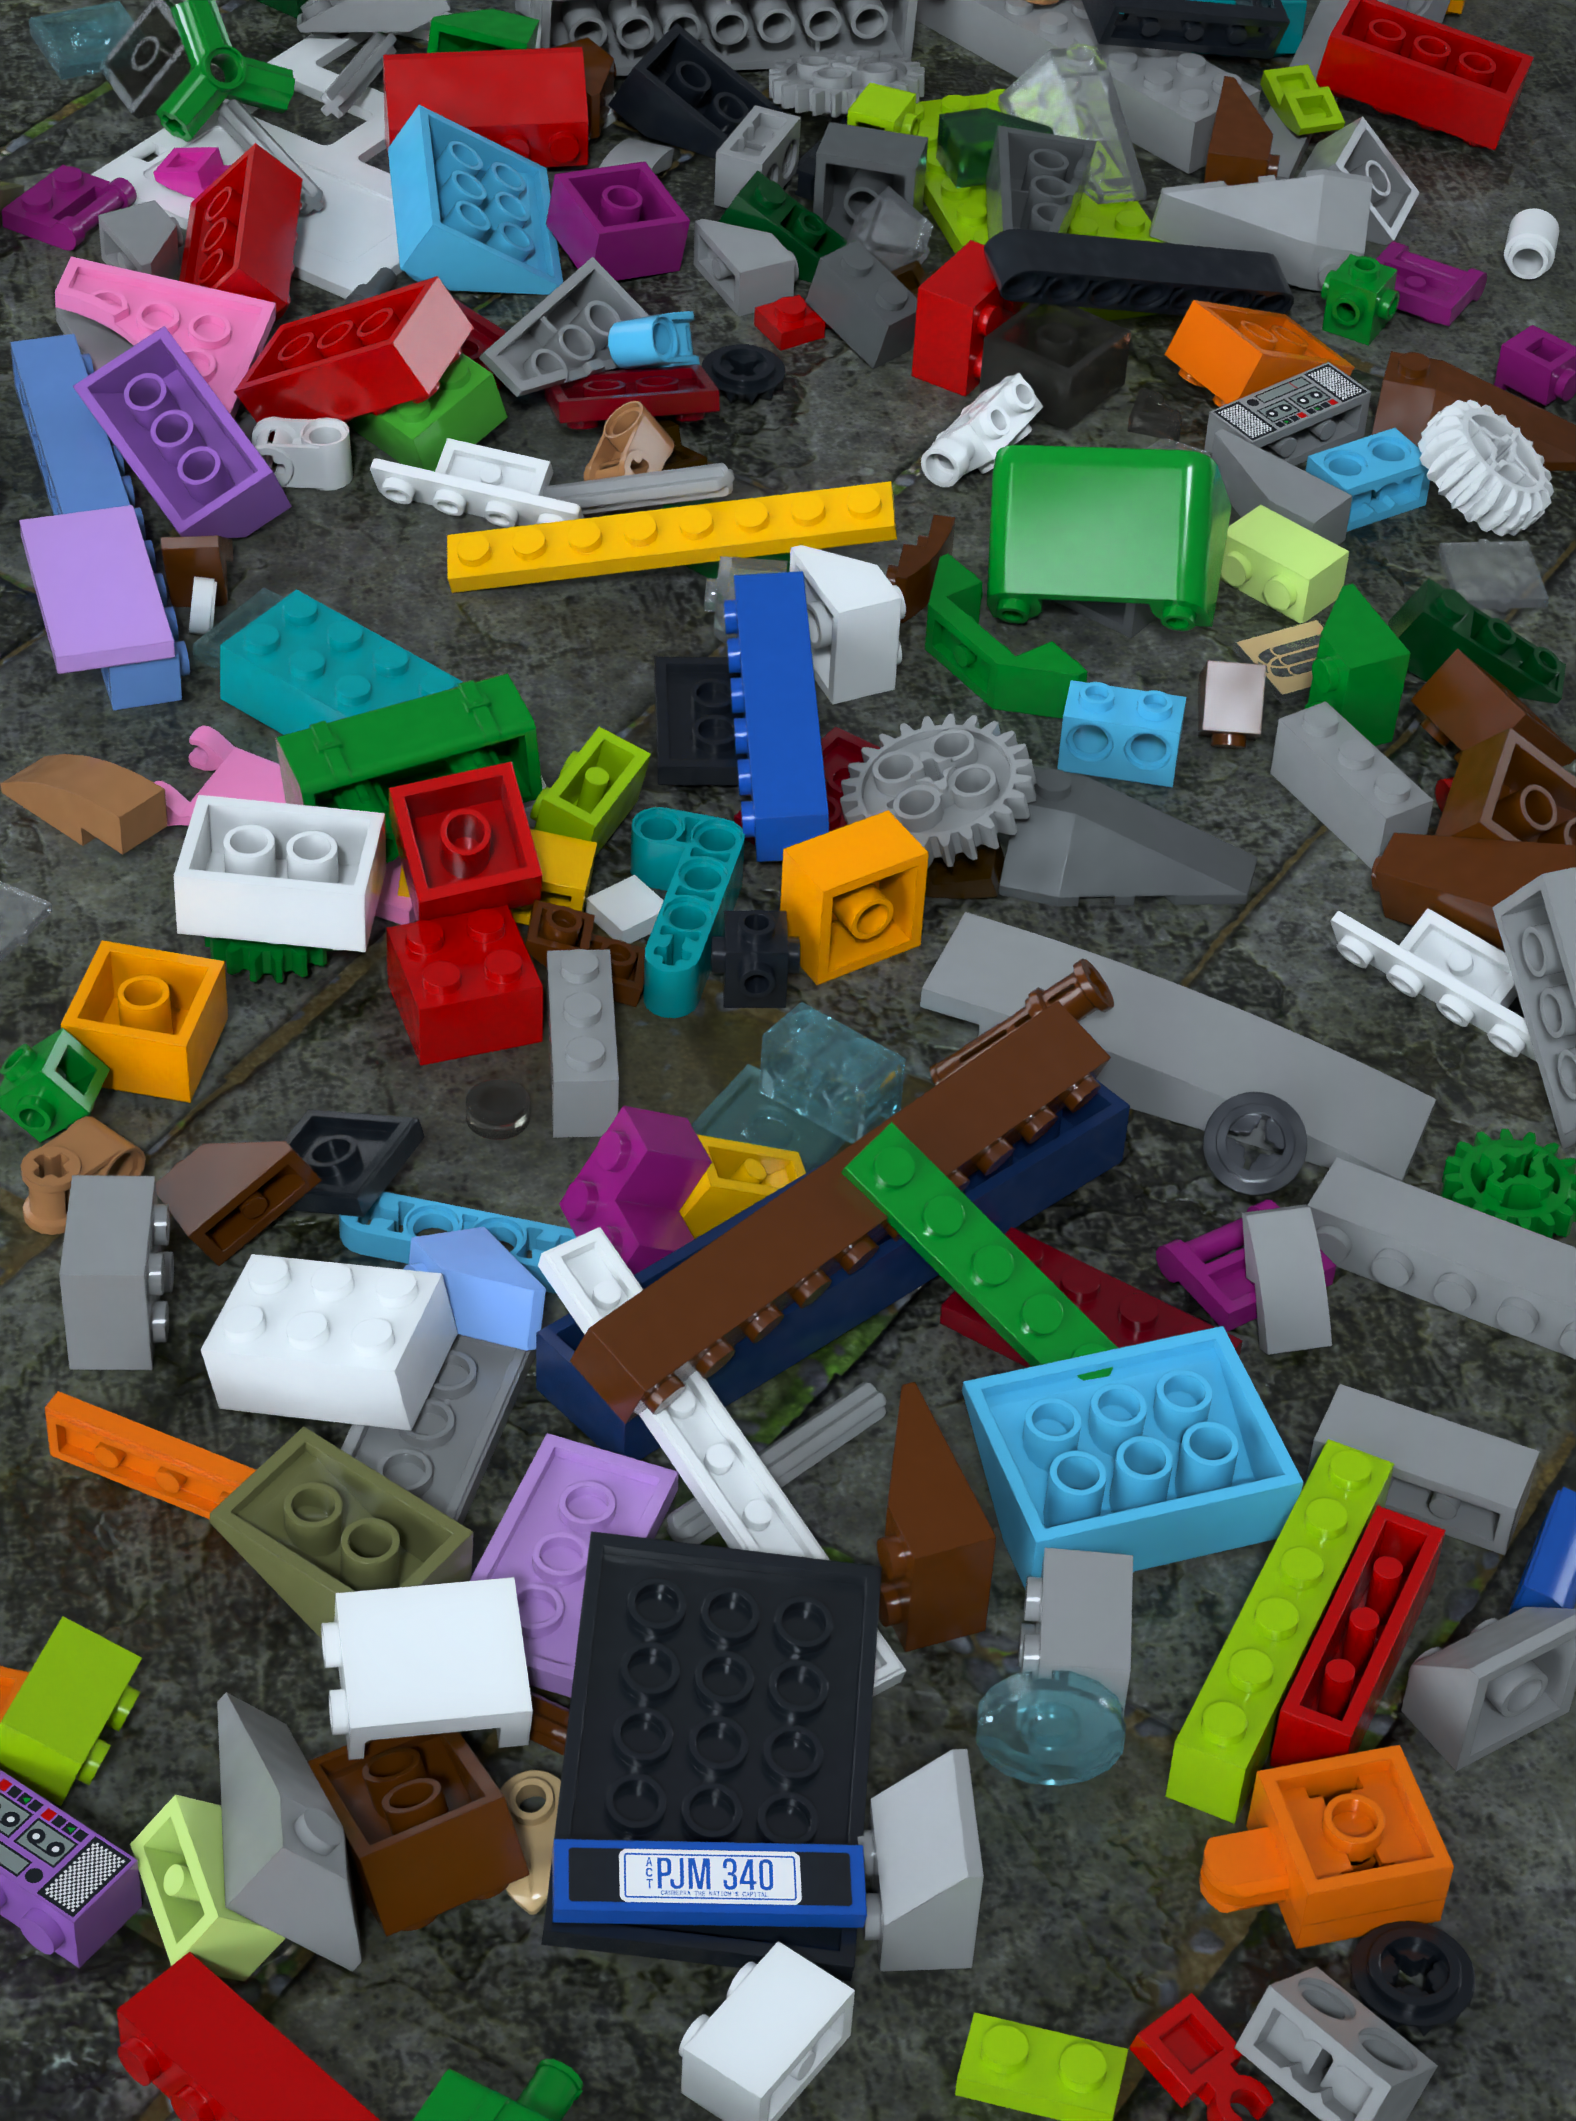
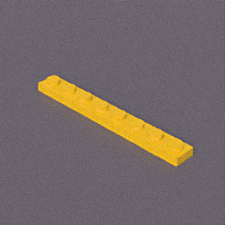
M889 481L447 535L448 582L451 592L456 593L790 553L791 547L799 545L823 549L897 540L892 483Z

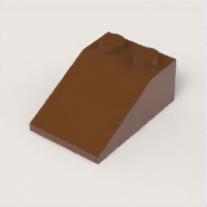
M1224 76L1208 150L1204 183L1224 181L1228 186L1256 183L1259 176L1275 175L1277 180L1280 155L1271 154L1273 133L1234 77Z
M1508 728L1462 752L1435 835L1576 845V777L1513 729Z
M916 1382L903 1384L901 1387L885 1536L877 1540V1553L882 1567L878 1618L884 1627H893L904 1651L908 1652L986 1630L996 1546V1535Z
M459 1732L370 1740L365 1743L364 1759L349 1760L346 1745L307 1761L343 1826L351 1872L366 1904L386 1937L399 1931H413L423 1928L433 1922L438 1914L471 1900L492 1898L503 1892L510 1883L530 1875L505 1797Z

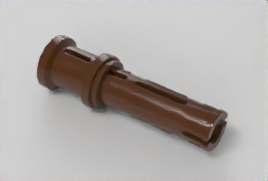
M1082 958L1073 965V973L1046 990L1039 987L1028 994L1029 997L1025 1000V1007L984 1032L955 1053L931 1065L929 1072L935 1085L939 1084L1056 1001H1059L1077 1022L1096 1010L1104 1013L1114 1007V999L1106 982L1096 968L1088 960Z

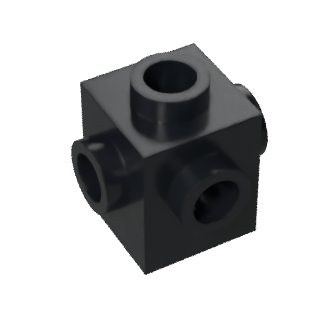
M724 911L723 936H711V973H722L723 1007L786 1008L788 974H799L800 939L799 936H788L786 911Z

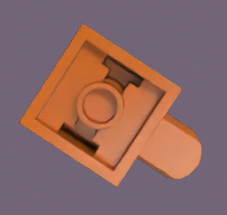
M1400 1745L1257 1771L1246 1825L1248 1831L1211 1837L1207 1841L1204 1850L1199 1884L1200 1891L1206 1901L1222 1913L1278 1903L1296 1949L1365 1936L1371 1930L1392 1922L1411 1921L1428 1924L1440 1921L1454 1869L1452 1860ZM1350 1862H1358L1363 1864L1351 1865Z

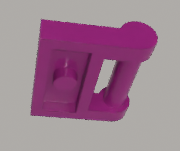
M61 165L1 210L3 227L60 249L71 251L83 243L85 234L99 224L98 215L133 205L137 198L136 190L124 178L118 177L110 182L82 172L76 167Z
M1395 241L1391 242L1376 258L1380 264L1398 269L1394 289L1400 293L1397 309L1420 316L1429 323L1450 326L1472 300H1479L1487 282V273L1474 268L1464 271L1411 253L1409 252V246Z
M1267 1199L1249 1207L1247 1212L1280 1207L1272 1200ZM1242 1218L1187 1242L1175 1239L1161 1245L1156 1251L1157 1264L1164 1277L1172 1283L1179 1281L1218 1325L1224 1327L1226 1332L1257 1319L1255 1283L1246 1278L1245 1249L1243 1247L1207 1264L1204 1262L1244 1245ZM1320 1249L1326 1287L1333 1284L1336 1265Z

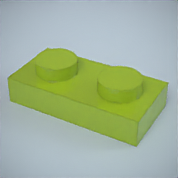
M974 2012L957 2076L955 2095L1060 2121H1113L1126 2067L1128 2049Z

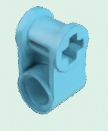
M693 311L665 313L614 323L608 335V347L614 363L622 369L700 365L699 356L693 355L690 323L694 321Z

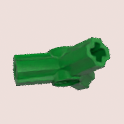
M186 0L174 5L170 9L191 65L189 73L155 112L161 121V125L171 135L179 137L186 142L190 141L225 99H236L242 104L279 114L287 111L294 92L295 78L293 77V70L244 57L236 48L232 47L215 0ZM210 63L222 69L225 75V83L215 79L211 73Z

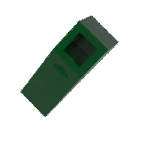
M758 170L736 195L718 221L772 233L788 251L794 254L799 268L798 279L811 283L820 258L850 244V242L825 224L817 214L810 212L788 195L779 184L769 180Z
M1430 578L1422 584L1388 622L1390 629L1411 653L1407 670L1426 682L1458 648L1511 690L1518 698L1557 704L1562 699L1566 664L1561 662L1552 651L1544 647H1537L1515 633L1503 620L1491 618L1469 604L1459 592L1453 589H1446Z

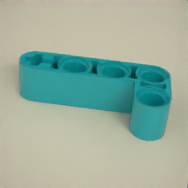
M664 807L644 809L632 819L630 873L632 876H637L650 888L667 891L645 947L643 1002L646 1008L655 1015L663 1018H679L693 1012L699 1004L711 972V936H723L724 911L734 910L742 888L745 834H743L741 826L734 821Z

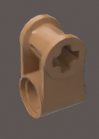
M631 401L623 404L607 419L599 443L591 460L585 467L584 481L662 471L666 460L673 452L674 441L642 403Z
M85 1116L78 1119L66 1131L42 1147L30 1151L23 1158L21 1176L29 1190V1196L25 1199L23 1205L25 1223L32 1230L41 1234L56 1235L65 1233L72 1175L141 1176L146 1160L144 1151L93 1116Z

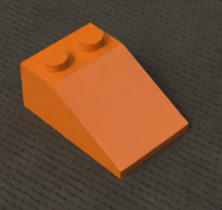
M1198 300L1192 301L1164 354L1180 367L1178 374L1183 379L1196 386L1206 387L1215 394L1213 402L1219 407L1327 362H1330L1348 376L1351 375L1355 368L1286 314Z

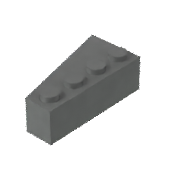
M998 125L986 174L988 240L1008 229L1067 233L1085 189L1097 141Z

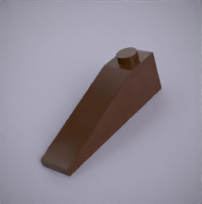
M1391 351L1382 383L1372 435L1396 428L1418 447V442L1422 439L1421 433L1428 426L1427 423L1439 411L1441 412L1446 406H1451L1457 400L1467 402L1471 399L1478 402L1481 407L1485 404L1491 406L1495 414L1498 416L1501 414L1506 415L1511 425L1515 428L1520 427L1521 434L1527 440L1533 441L1532 447L1536 453L1544 457L1545 462L1543 466L1547 470L1576 471L1575 424L1443 360L1428 358L1416 352L1404 354Z

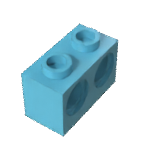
M1396 428L1309 455L1307 458L1306 472L1352 495L1347 532L1425 506L1430 480L1426 475L1429 469L1423 466L1419 459L1422 453L1414 443Z
M1071 680L1063 714L1057 769L1070 773L1173 788L1187 697L1170 695L1156 690L1142 691L1109 686L1101 682L1087 683Z

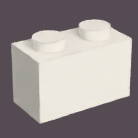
M778 1941L758 1964L750 1961L739 1970L728 1989L726 2000L711 2017L702 2014L688 2028L679 2047V2055L683 2057L681 2093L723 2121H778L851 2036L855 1990Z

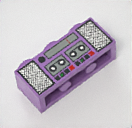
M0 1770V1915L18 1926L25 1938L39 1951L45 1954L56 1952L80 1968L142 1907L138 1860Z

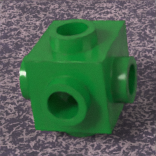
M1350 254L1336 271L1331 270L1327 274L1323 283L1321 298L1326 300L1322 330L1369 346L1393 318L1397 310L1400 293L1394 289L1398 269L1380 264L1371 257H1358Z
M61 1028L33 1047H30L28 1044L21 1045L6 1059L0 1070V1073L5 1077L0 1086V1109L41 1143L62 1129L67 1130L78 1119L90 1115L110 1068L68 1031Z

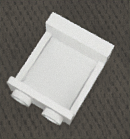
M514 1577L335 1594L334 1622L321 1624L322 1650L325 1668H339L341 1689L329 1690L330 1724L332 1736L346 1735L349 1760L364 1759L365 1743L370 1740L492 1728L497 1730L499 1748L529 1745L533 1709Z

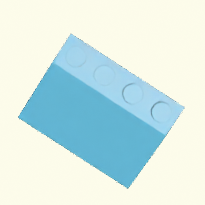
M418 105L388 147L400 270L405 271L409 277L417 282L438 276L449 291L551 294L563 283L557 239L546 226L551 198L547 168Z
M1223 1326L963 1382L962 1393L1002 1538L1025 1590L1027 1576L1041 1577L1045 1548L1133 1555V1572L1278 1539L1302 1491L1303 1480ZM1113 1367L1110 1376L1083 1381L1077 1376Z

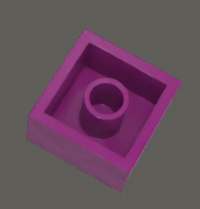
M645 161L555 174L546 226L578 269L590 258L594 257L616 281L680 271L690 220Z

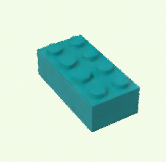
M297 589L220 645V699L283 735L310 728V724L321 721L328 723L457 687L458 683L463 682Z

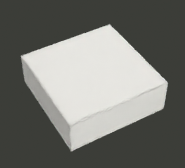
M633 875L587 897L585 913L595 915L594 922L612 939L631 944L651 934L664 900L637 876Z

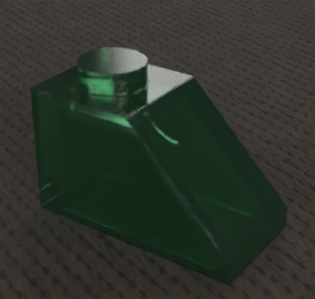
M989 108L939 114L936 159L956 188L986 184V174L998 125L1053 134L1054 131L1050 126Z

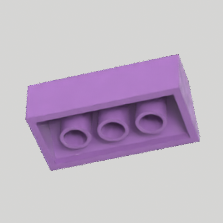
M165 326L73 385L76 393L180 537L215 535L226 538L247 537L292 507L274 472Z

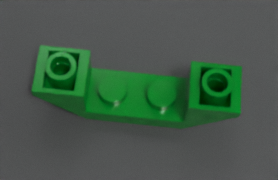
M949 553L941 556L928 603L925 650L992 709L1063 719L1070 681L1087 682L1088 671L1053 641L1017 656L1011 653L1008 647L1001 644L979 625L983 582Z

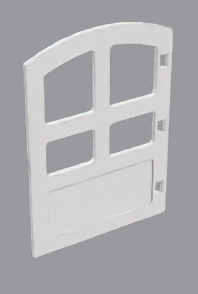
M446 12L442 15H449L453 13ZM431 21L410 32L391 33L429 41ZM314 32L267 63L293 70V77L295 78L294 91L323 102L321 100L322 94L339 74L322 67L371 37L375 32H349L343 38L337 37L342 32ZM367 87L347 111V113L364 119L366 122L331 145H320L254 117L323 191L321 201L324 205L319 212L313 209L309 214H303L300 211L298 215L296 232L299 236L294 247L293 264L295 269L292 276L344 299L358 285L367 284L383 267L391 269L396 276L403 271L400 270L390 173L365 163L386 149L384 93L371 87ZM225 99L223 102L227 104L231 100ZM242 104L250 114L259 109L257 107ZM612 108L609 111L603 129L621 117ZM216 109L190 141L186 142L179 137L173 136L163 128L91 175L110 182L118 177L128 180L133 185L137 195L135 203L131 206L155 200L169 217L176 218L180 227L187 230L190 204L195 198L178 193L156 182L153 172L174 148L218 147L223 165H232L246 151L217 121L220 113ZM153 153L158 155V157L150 162L143 160Z

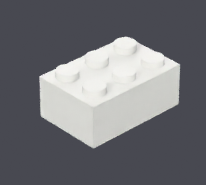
M198 795L174 873L177 934L366 952L386 873L385 813Z
M252 1254L205 1340L201 1353L219 1409L411 1431L458 1332L442 1273Z

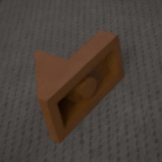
M219 535L161 537V550L172 605L175 607H191L194 576L215 579L214 582H217L215 606L226 605L228 602L227 562H233L232 539Z

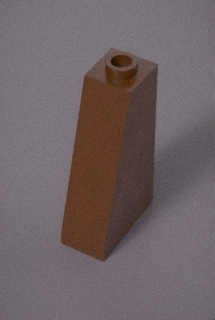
M1393 833L1383 855L1378 856L1374 861L1371 875L1372 887L1375 892L1380 893L1386 918L1414 926L1424 912L1430 909L1505 952L1492 907L1541 874L1576 867V845Z

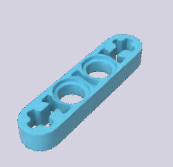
M384 1191L364 1217L339 1215L340 1238L343 1245L350 1251L409 1264L411 1237H417L416 1235L424 1229L439 1228L451 1232L485 1227L498 1241L511 1244L514 1249L510 1253L546 1288V1292L555 1294L557 1293L538 1267L541 1253L576 1238L573 1230L570 1228ZM368 1220H372L370 1225H366ZM399 1225H403L402 1233H399ZM528 1250L532 1251V1258H527Z

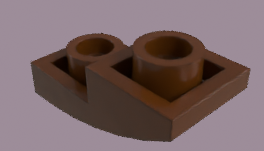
M933 515L929 536L919 535L917 545L903 544L898 566L888 565L886 577L892 585H897L900 588L905 600L906 614L903 619H900V623H904L915 616L929 603L939 558L948 553L952 556L955 517Z
M535 899L525 941L528 953L547 967V951L610 949L613 999L616 1002L636 1007L643 989L645 948L621 940L592 934L595 915Z

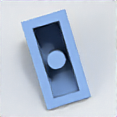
M485 1227L411 1237L409 1264L403 1270L442 1273L459 1335L525 1351L536 1349V1332L540 1331L542 1327L546 1288Z

